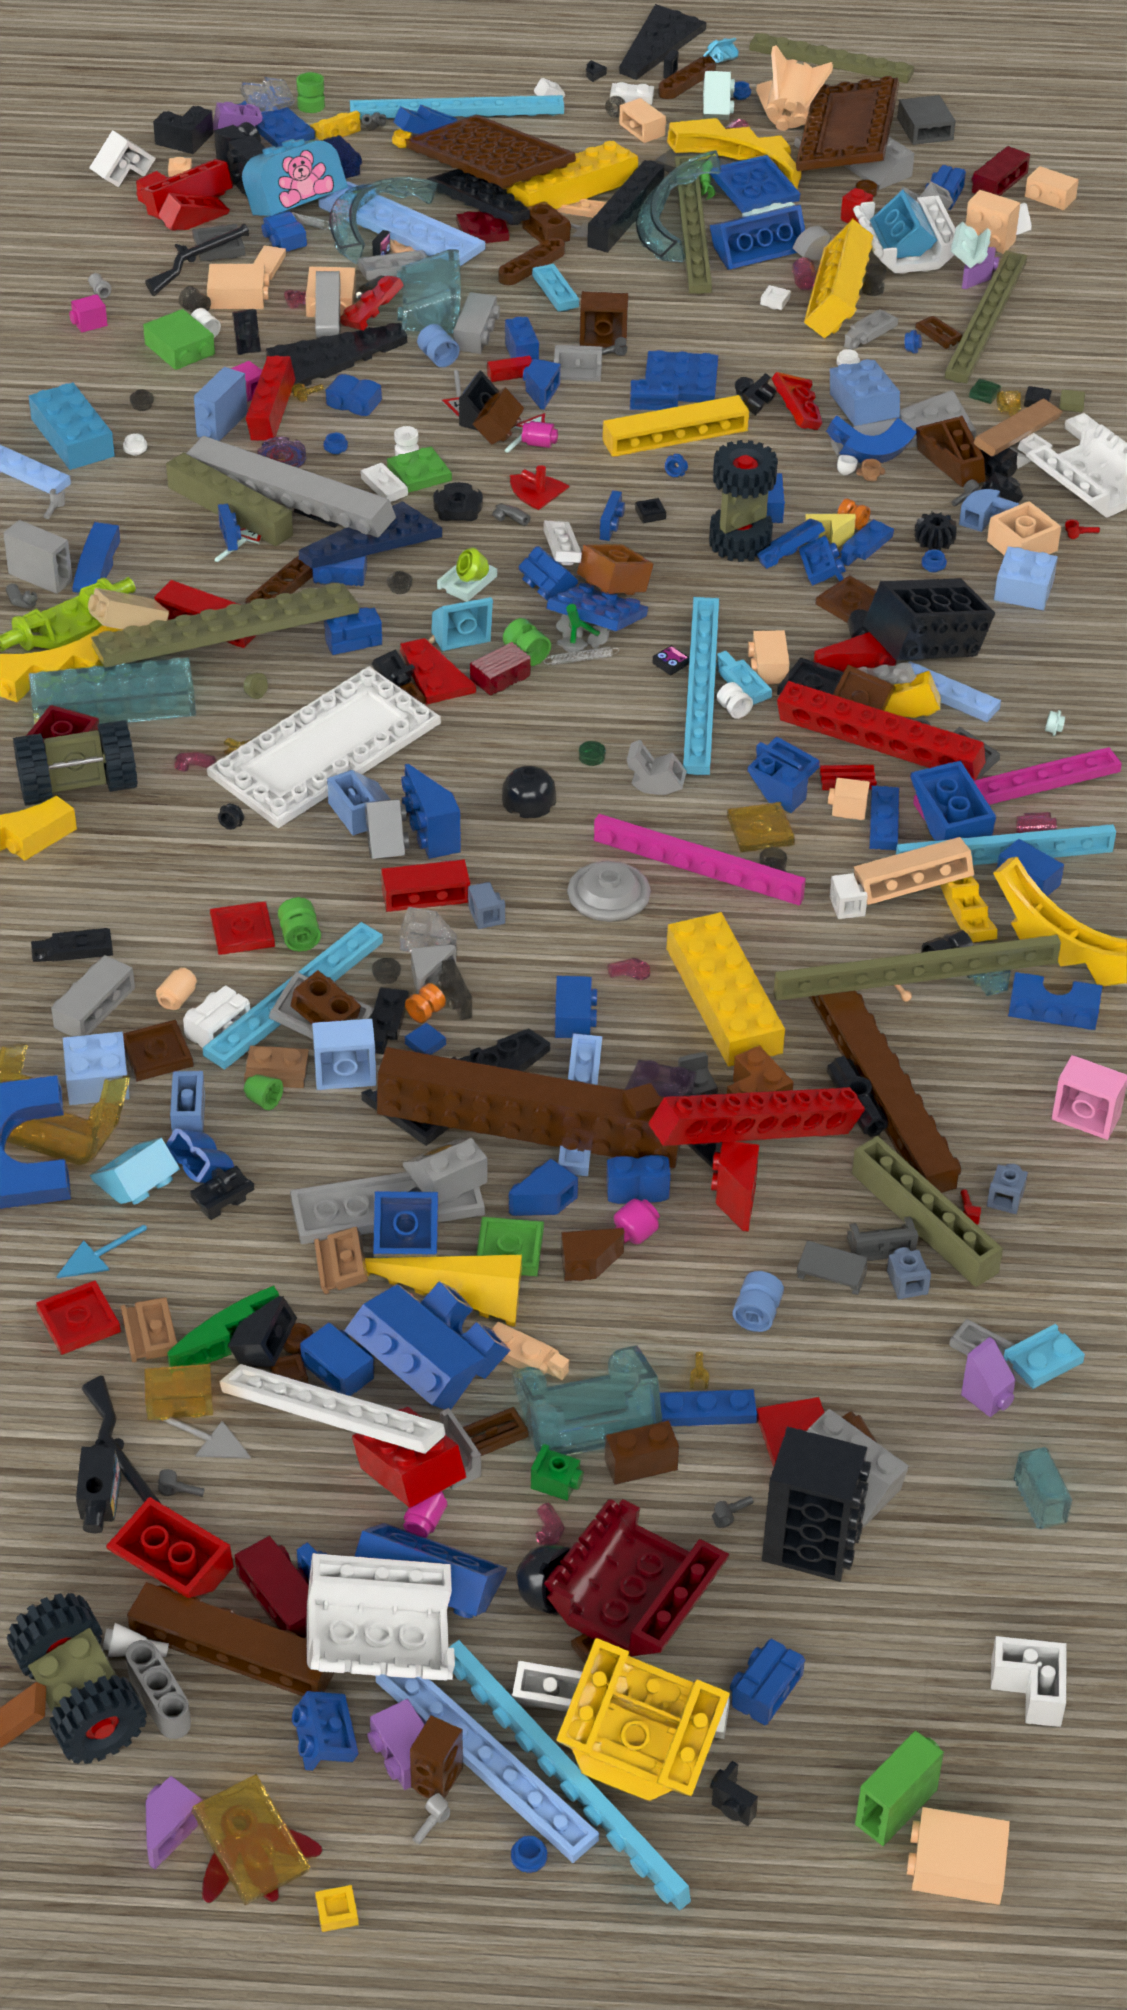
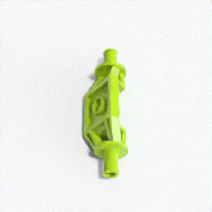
M126 577L119 582L111 584L106 578H100L95 584L81 588L78 596L42 612L36 608L22 617H13L12 630L0 635V651L3 652L17 644H20L27 651L32 650L34 647L54 649L80 640L102 626L89 613L90 610L88 609L89 598L91 595H94L95 588L130 594L136 591L133 580L130 577ZM39 632L42 636L33 635L32 633Z

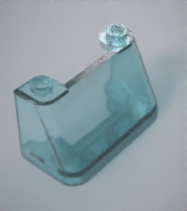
M448 249L402 266L401 271H397L396 277L400 278L404 284L400 289L402 290V307L398 306L397 321H401L402 330L421 331L428 325L437 324L447 333H453L459 318L461 301L459 250Z
M638 1345L621 1348L610 1356L608 1360L609 1375L547 1387L545 1375L538 1368L525 1367L512 1370L514 1388L537 1454L543 1444L549 1445V1450L567 1456L605 1448V1435L662 1422L658 1376Z

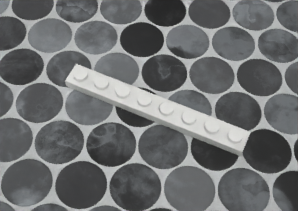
M243 1364L237 1366L220 1381L221 1389L224 1393L421 1453L429 1451L446 1435L442 1423Z

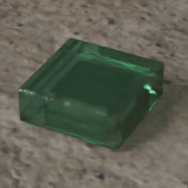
M979 379L971 388L969 398L991 404L1000 393L1001 385Z

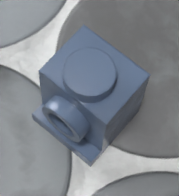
M486 882L468 886V907L477 928L482 929L505 924L504 899L501 900L499 892H494L491 883Z
M998 1164L993 1181L990 1184L987 1207L1017 1215L1025 1191L1028 1172L1022 1171L1021 1167L1016 1164H1007L1006 1166ZM997 1194L1013 1196V1200L997 1196Z
M902 1247L889 1255L887 1273L897 1298L904 1299L928 1294L931 1272L926 1268L920 1251H910L909 1248ZM917 1281L914 1283L906 1284V1282Z

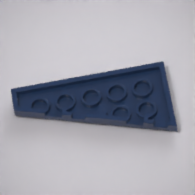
M401 501L392 506L396 518L379 537L363 534L349 527L344 528L300 549L299 560L313 569L442 537L443 528L418 510Z

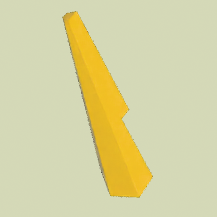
M522 1255L365 1258L367 1276L372 1273L388 1279L389 1284L396 1285L401 1283L414 1288L415 1293L426 1296L440 1281L454 1288L474 1310L479 1311L480 1316L488 1318L491 1315L505 1320L508 1326L516 1327L522 1274Z

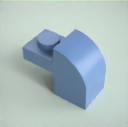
M983 489L975 491L961 505L959 525L982 532L990 522V517L1016 507L1019 503L1000 498V491Z

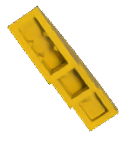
M973 876L940 885L960 929L969 935L973 943L997 939L998 929L988 917V906L980 897L979 884Z

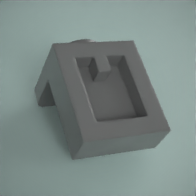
M706 1052L690 1054L678 1059L677 1079L685 1094H718V1087L707 1068L708 1056Z

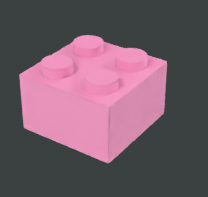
M1071 1055L1058 1080L1052 1120L1108 1140L1121 1116L1127 1087V1075Z

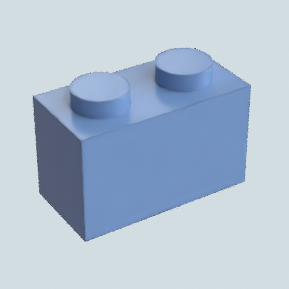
M175 1071L172 1076L170 1112L172 1133L175 1128L204 1133L205 1086L203 1071Z

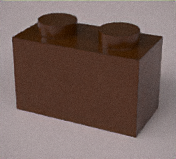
M505 387L488 399L473 425L491 445L499 440L504 442L512 435L511 429L520 422L521 418L519 416L525 408Z
M669 1420L605 1435V1462L614 1485L678 1470L679 1444Z

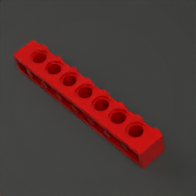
M791 681L787 682L777 699L781 721L924 767L932 768L961 761L973 781H975L986 763L984 742Z
M850 1087L673 1096L663 1098L648 1124L663 1146L844 1135L850 1133L864 1112L865 1107Z

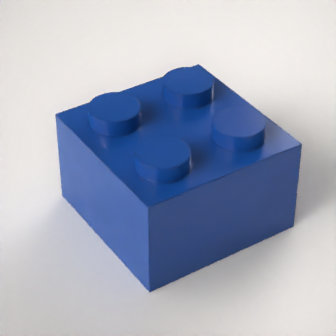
M375 1191L374 1258L437 1257L438 1192Z

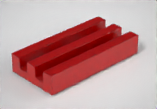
M820 765L819 774L823 791H828L830 788L835 789L837 778L870 782L869 790H872V786L877 785L874 765Z

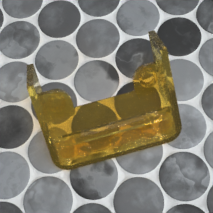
M20 1043L1 1046L0 1083L32 1079L30 1076L21 1074L27 1044ZM123 1075L104 1080L100 1100L91 1108L88 1120L65 1112L63 1116L29 1120L14 1128L6 1142L57 1159H65L66 1162L76 1165L90 1163L95 1159L119 1123L130 1077Z

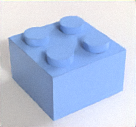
M1008 546L997 575L994 600L1044 610L1054 582L1058 556Z
M372 1019L312 1023L317 1090L376 1086L375 1041Z
M123 1031L63 1038L69 1105L130 1099Z

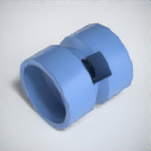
M428 325L418 335L417 343L419 348L436 366L447 367L457 359L460 351L459 345L440 325Z
M754 1271L749 1273L744 1279L740 1295L733 1309L734 1320L741 1327L750 1331L763 1332L768 1330L773 1324L777 1313L776 1308L779 1306L784 1293L782 1282L776 1276L767 1272Z

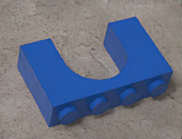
M57 1075L0 1083V1209L71 1199L69 1170L65 1159L38 1163H21L10 1158L5 1153V1144L9 1134L21 1123L33 1119L64 1115L62 1088Z

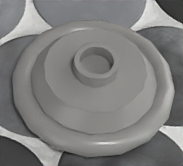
M601 861L580 868L570 878L567 894L571 905L582 915L594 920L614 922L626 920L639 914L649 903L651 888L647 878L637 868L623 862Z

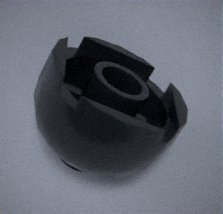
M522 766L516 768L509 773L503 783V806L511 814L512 810L520 813L521 818L544 816L550 812V807L556 804L555 782L549 773L540 767Z
M557 1544L538 1546L531 1549L519 1564L516 1571L519 1593L531 1608L548 1614L559 1615L547 1598L551 1592L544 1582L554 1569L561 1565L560 1561L569 1551V1547Z

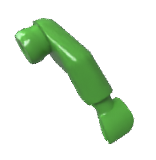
M709 158L698 167L700 184H702L701 196L708 192L706 200L715 195V190L710 185V172L713 162Z

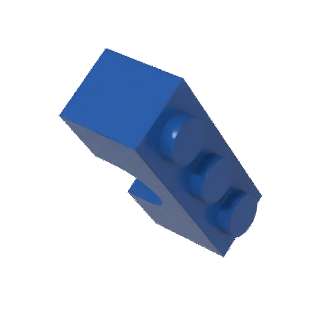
M1015 972L1008 1017L1090 1030L1096 1029L1102 985L1073 981L1072 990L1069 993L1055 995L1044 988V976Z
M439 1281L421 1301L425 1307L488 1358L476 1375L486 1379L511 1351L492 1329L478 1322L466 1333H463L462 1326L464 1320L472 1312L473 1308L454 1288Z

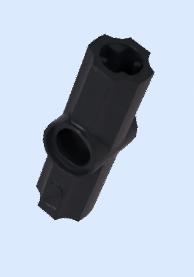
M845 1056L835 1058L827 1066L829 1077L836 1088L850 1087L865 1107L864 1112L857 1121L862 1132L870 1137L880 1135L888 1127V1119L871 1093V1082L861 1077L851 1059H847Z

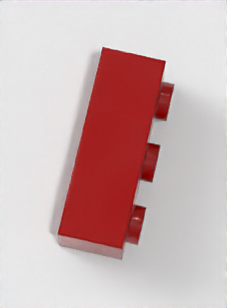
M529 355L487 362V375L491 382L523 378L524 369L526 366L529 367L532 359Z

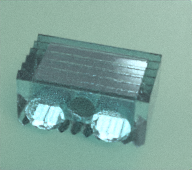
M1042 1447L1020 1452L1013 1480L1016 1481V1486H1019L1018 1491H1021V1496L1024 1497L1023 1501L1026 1502V1507H1029L1028 1512H1031L1036 1528L1043 1529L1068 1522L1067 1518L1069 1517L1068 1514L1070 1513L1069 1510L1073 1500L1048 1448Z

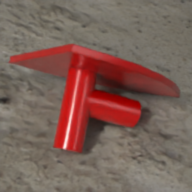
M543 465L536 467V474L524 469L521 474L510 475V486L514 494L521 501L537 510H540L569 488V485L546 476V467Z

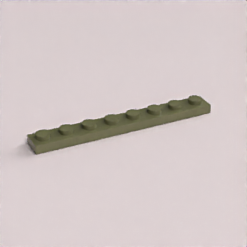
M756 33L749 45V50L770 55L772 47L777 45L785 58L817 65L832 62L833 68L879 78L884 76L897 77L899 82L908 83L914 73V66L908 65L905 62L873 58L866 54H854L843 49H830L824 45H811L805 41H792L785 37L769 36L766 33Z

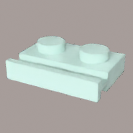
M455 565L437 580V589L441 590L444 588L446 593L468 602L497 577V568L489 565L488 574L481 580L464 582L460 580Z

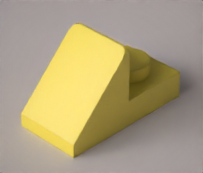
M805 514V521L810 518L821 522L825 529L824 532L819 534L817 539L826 535L830 544L835 542L837 548L854 536L855 514Z

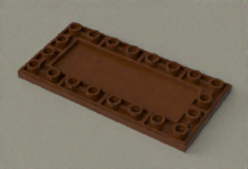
M884 76L880 80L862 79L858 83L845 81L835 86L823 84L810 105L796 160V170L804 171L884 161L899 89V79L897 77Z

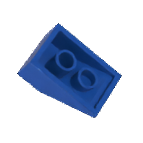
M961 761L911 772L910 777L929 832L934 841L950 840L958 837L992 836L996 815Z

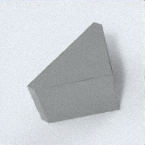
M452 944L411 949V970L416 994H419V990L428 983L437 986L456 968V946Z

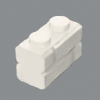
M226 985L216 993L211 992L197 1008H191L186 1012L183 1018L186 1038L195 1044L198 1043L203 1048L250 1010V1002L239 993L236 994L234 990Z

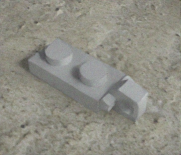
M881 309L851 325V329L845 334L844 347L853 350L858 348L860 343L866 344L898 326V318Z
M899 663L896 666L881 665L877 668H858L893 685L912 683L916 678L911 663Z

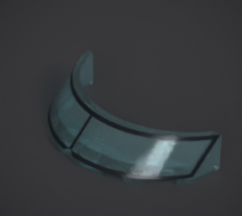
M716 150L698 155L676 167L642 203L636 218L637 234L642 246L654 253L657 259L671 262L684 261L685 256L681 240L662 225L659 217L672 188L677 185L692 183L701 174L720 173L721 167Z
M394 177L358 185L347 190L335 201L330 212L328 228L335 241L334 246L340 254L357 264V259L361 258L365 247V242L357 227V211L376 195L383 192L390 193L399 198L415 196L427 204H431L438 183L414 177Z

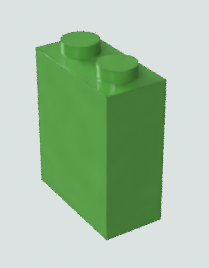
M184 309L143 324L145 345L175 370L215 354L214 334Z
M915 1730L861 1785L855 1825L880 1845L884 1846L937 1791L944 1751L940 1749L934 1740L925 1738Z

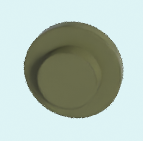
M262 673L249 674L244 681V691L253 699L262 698L268 689L267 678Z

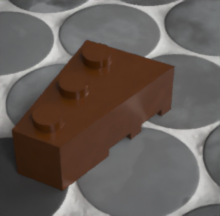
M963 416L916 427L918 451L958 485L964 487L966 482L972 479L977 483L986 481L984 457L980 449L974 445L975 439Z

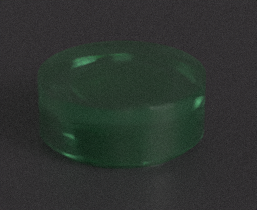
M587 741L580 745L579 760L583 764L596 766L604 762L606 749L603 744L597 741Z

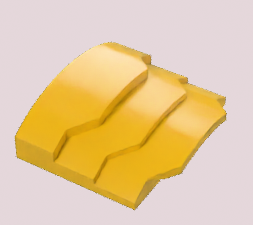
M596 1638L556 1741L572 1749L581 1774L646 1801H651L671 1791L691 1797L730 1693L698 1679L691 1682L628 1656L629 1651Z

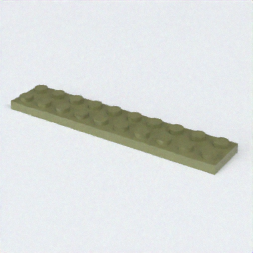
M330 583L326 587L317 589L306 588L294 594L282 593L275 598L266 600L255 599L247 604H231L224 609H207L196 615H179L175 619L168 621L156 620L152 621L149 625L140 627L128 626L121 631H104L97 636L91 637L96 654L104 668L351 615L359 613L358 602L343 583Z

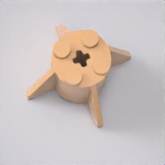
M777 45L772 47L771 52L773 79L757 84L756 92L770 121L776 124L777 129L786 131L788 128H796L806 124L811 102L831 74L833 64L830 62L813 68L805 62L802 65L797 63V60H787Z

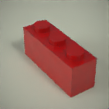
M465 859L381 868L382 893L386 912L468 903L470 879Z

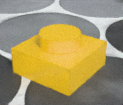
M352 1885L315 1892L322 1932L359 1925Z

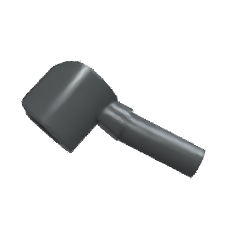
M617 338L615 345L602 349V355L615 352L619 356H624L628 348L625 346L626 338Z
M973 479L967 481L964 485L965 492L954 499L952 505L956 506L964 501L971 493L978 491L980 485Z
M164 1469L159 1473L158 1489L162 1495L171 1496L177 1491L203 1497L204 1488L177 1482L175 1471Z
M748 1496L731 1504H727L726 1501L717 1502L714 1507L715 1512L712 1514L716 1527L724 1528L733 1523L734 1516L732 1513L753 1504V1498Z

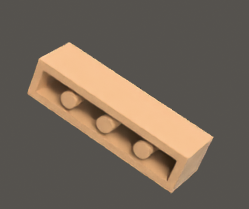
M961 837L854 866V873L857 884H861L863 892H867V905L973 876L974 869L971 850Z

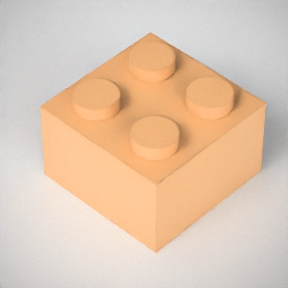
M979 190L968 202L966 225L972 227L978 236L988 228L991 231L988 247H995L996 252L1004 254L1016 241L1020 202Z
M1028 501L990 517L987 542L1004 556L1008 546L1051 554L1058 551L1061 526Z

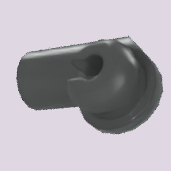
M503 503L496 505V509L492 512L493 517L499 521H503L505 516H508L522 526L528 525L531 519L530 515L519 508Z

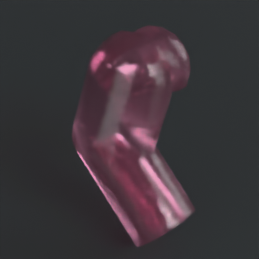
M285 291L284 298L290 308L296 309L300 304H306L305 291Z

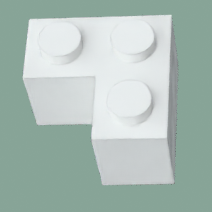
M112 130L91 164L90 169L119 187L130 169L144 177L156 158Z
M996 1636L991 1659V1690L1026 1693L1025 1723L1061 1727L1066 1706V1643Z

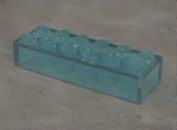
M189 657L124 663L106 668L104 666H93L89 668L29 673L34 725L50 705L99 718V724L121 720L131 723L196 716Z

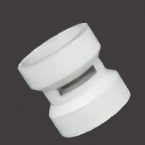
M204 308L193 311L191 316L213 333L215 338L221 329L220 321L211 316Z
M403 426L395 430V456L419 450L417 429Z
M735 682L725 684L717 694L718 703L722 707L727 708L728 713L735 719L746 716L753 707L752 698L748 694L743 693L742 688Z

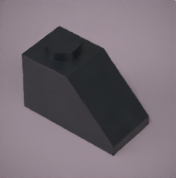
M284 1296L276 1297L239 1322L228 1345L239 1364L249 1367L275 1366L297 1319Z

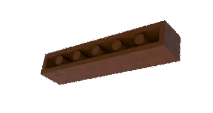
M146 1582L127 1613L129 1629L147 1637L148 1640L169 1643L168 1648L302 1697L307 1691L325 1692L335 1673L321 1672L309 1668L307 1665V1639L299 1637L296 1633L268 1626L259 1619H249L240 1616L228 1608L212 1606L204 1603L197 1597L187 1598L163 1585L156 1586Z

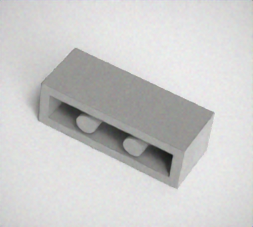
M469 293L453 330V339L459 345L460 351L481 354L484 345H488L490 332L494 331L495 319L498 320L500 316L497 296Z
M104 955L96 964L91 965L88 972L81 979L74 982L60 999L54 1002L51 1007L54 1028L72 1037L89 1035L135 989L133 968Z

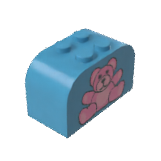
M290 139L282 142L280 147L271 146L264 148L262 154L252 157L246 163L242 173V181L252 214L259 216H273L348 187L336 149L325 141H304V139L295 141V139Z

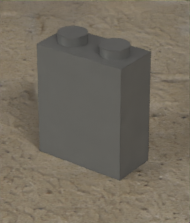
M940 95L899 99L897 119L912 145L954 140L956 121Z

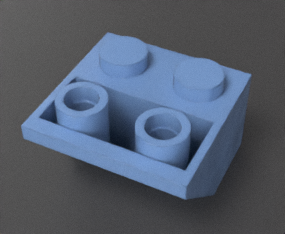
M353 770L327 778L328 803L353 836L367 831L364 802L391 800L378 782Z

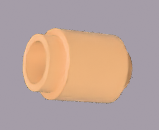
M186 968L172 971L156 990L159 1004L166 1009H179L195 990L197 983L195 975Z

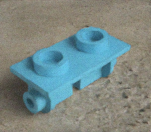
M724 38L720 41H713L707 47L708 51L703 56H711L717 63L736 59L739 55L738 49L733 44L736 38Z

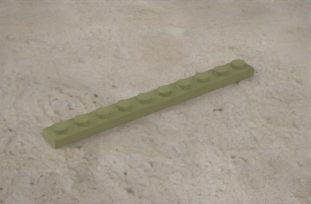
M675 156V172L689 294L712 293L698 167L692 168L698 166L697 157Z
M1005 251L945 371L944 379H949L956 383H968L1026 265L1027 255Z
M1058 935L779 971L775 972L773 993L776 1001L1057 964L1061 942Z

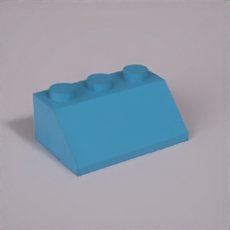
M904 190L900 191L870 219L883 249L897 248V258L921 256L938 241L920 204Z

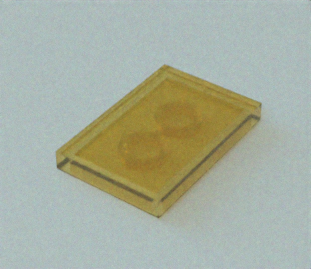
M257 1774L192 1807L191 1811L244 1905L309 1872L311 1867Z

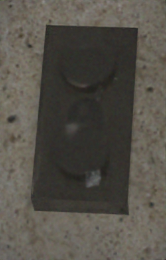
M454 959L442 961V973L439 974V983L442 990H447L448 1001L451 1009L457 1011L461 1020L472 1018V996Z

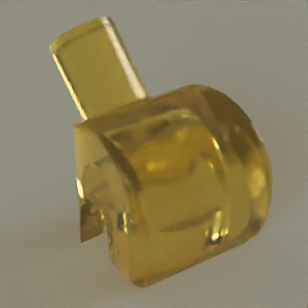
M1016 390L998 392L997 407L999 411L1008 412L1009 417L1021 411V392Z

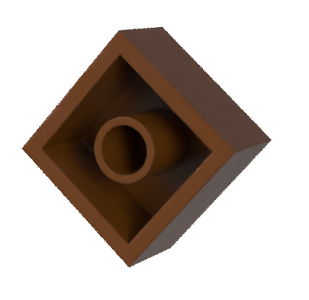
M582 291L580 346L607 348L615 345V340L619 337L626 338L627 343L628 293Z

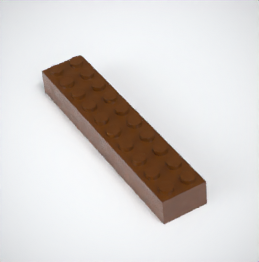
M386 1047L378 1071L377 1114L541 1145L560 1147L561 1145L568 1150L577 1149V1151L582 1152L589 1150L590 1153L609 1157L628 1156L639 1159L649 1155H660L669 1158L670 1168H676L681 1146H663L648 1124L654 1114L635 1119L622 1098L623 1089Z

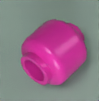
M638 1199L630 1200L613 1217L616 1225L615 1228H624V1243L630 1241L635 1245H639L659 1228L658 1219L660 1215L655 1207L646 1199L642 1201Z

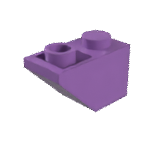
M217 102L213 129L217 130L230 125L237 127L244 122L256 126L262 122L260 109L255 105Z
M408 1698L370 1716L371 1732L367 1734L372 1749L376 1753L381 1752L385 1758L384 1764L392 1780L398 1779L404 1790L411 1787L410 1748L424 1726Z

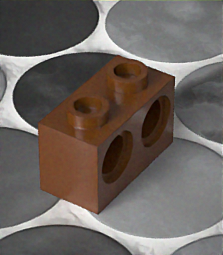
M545 201L527 207L530 210V219L522 221V228L537 241L542 243L550 238H560L564 242L570 241V221Z
M319 970L294 989L290 1005L311 1024L358 1020L361 1005L353 996L345 993L330 977H326Z
M430 1715L410 1748L411 1788L415 1789L421 1796L431 1798L439 1793L445 1799L463 1769V1729Z

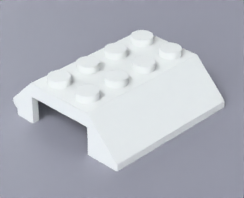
M939 196L917 198V203L920 204L938 241L921 256L897 258V248L883 249L870 222V219L874 216V202L861 203V206L854 207L853 211L857 219H859L860 225L874 235L871 243L873 253L894 273L906 274L908 272L937 270L954 256L951 248L956 228Z
M1092 424L1083 428L1080 445L1060 454H1057L1047 445L1027 452L1026 457L1106 518L1127 509V442L1115 435L1104 425L1097 427Z
M313 1553L307 1600V1665L309 1668L321 1672H350L351 1674L376 1676L384 1674L390 1677H421L422 1679L444 1681L452 1679L455 1657L454 1648H448L447 1607L452 1592L451 1564Z

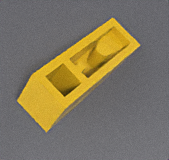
M930 671L917 674L912 683L895 684L896 688L884 711L902 717L916 718L922 715L930 716L940 710L941 696Z

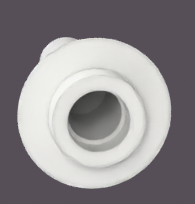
M115 1623L114 1629H106L103 1649L109 1650L108 1657L126 1656V1650L130 1644L138 1640H147L156 1646L162 1657H166L169 1643L148 1640L147 1637Z

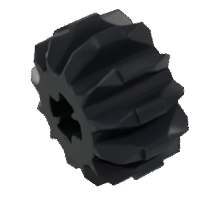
M931 511L930 515L922 514L915 524V541L920 543V547H928L929 550L937 549L940 551L941 548L949 549L950 545L954 544L956 540V521L952 520L950 515L944 516L942 512L935 514Z

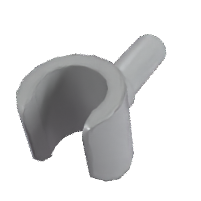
M56 489L50 490V505L44 514L45 519H49L57 507L65 505V491L56 494Z
M439 1793L433 1795L425 1805L426 1810L431 1815L413 1837V1841L417 1844L423 1841L437 1822H445L450 1817L448 1802Z

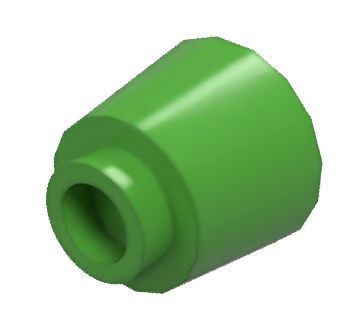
M256 1074L246 1080L244 1092L250 1101L270 1111L281 1100L283 1083L280 1079Z

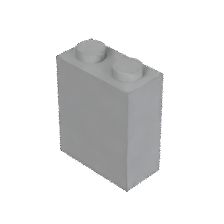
M18 520L3 533L9 574L55 594H58L73 581L67 539L21 520Z

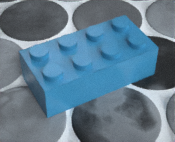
M74 383L62 384L59 387L41 390L38 393L29 395L31 420L69 470L115 457L112 431Z

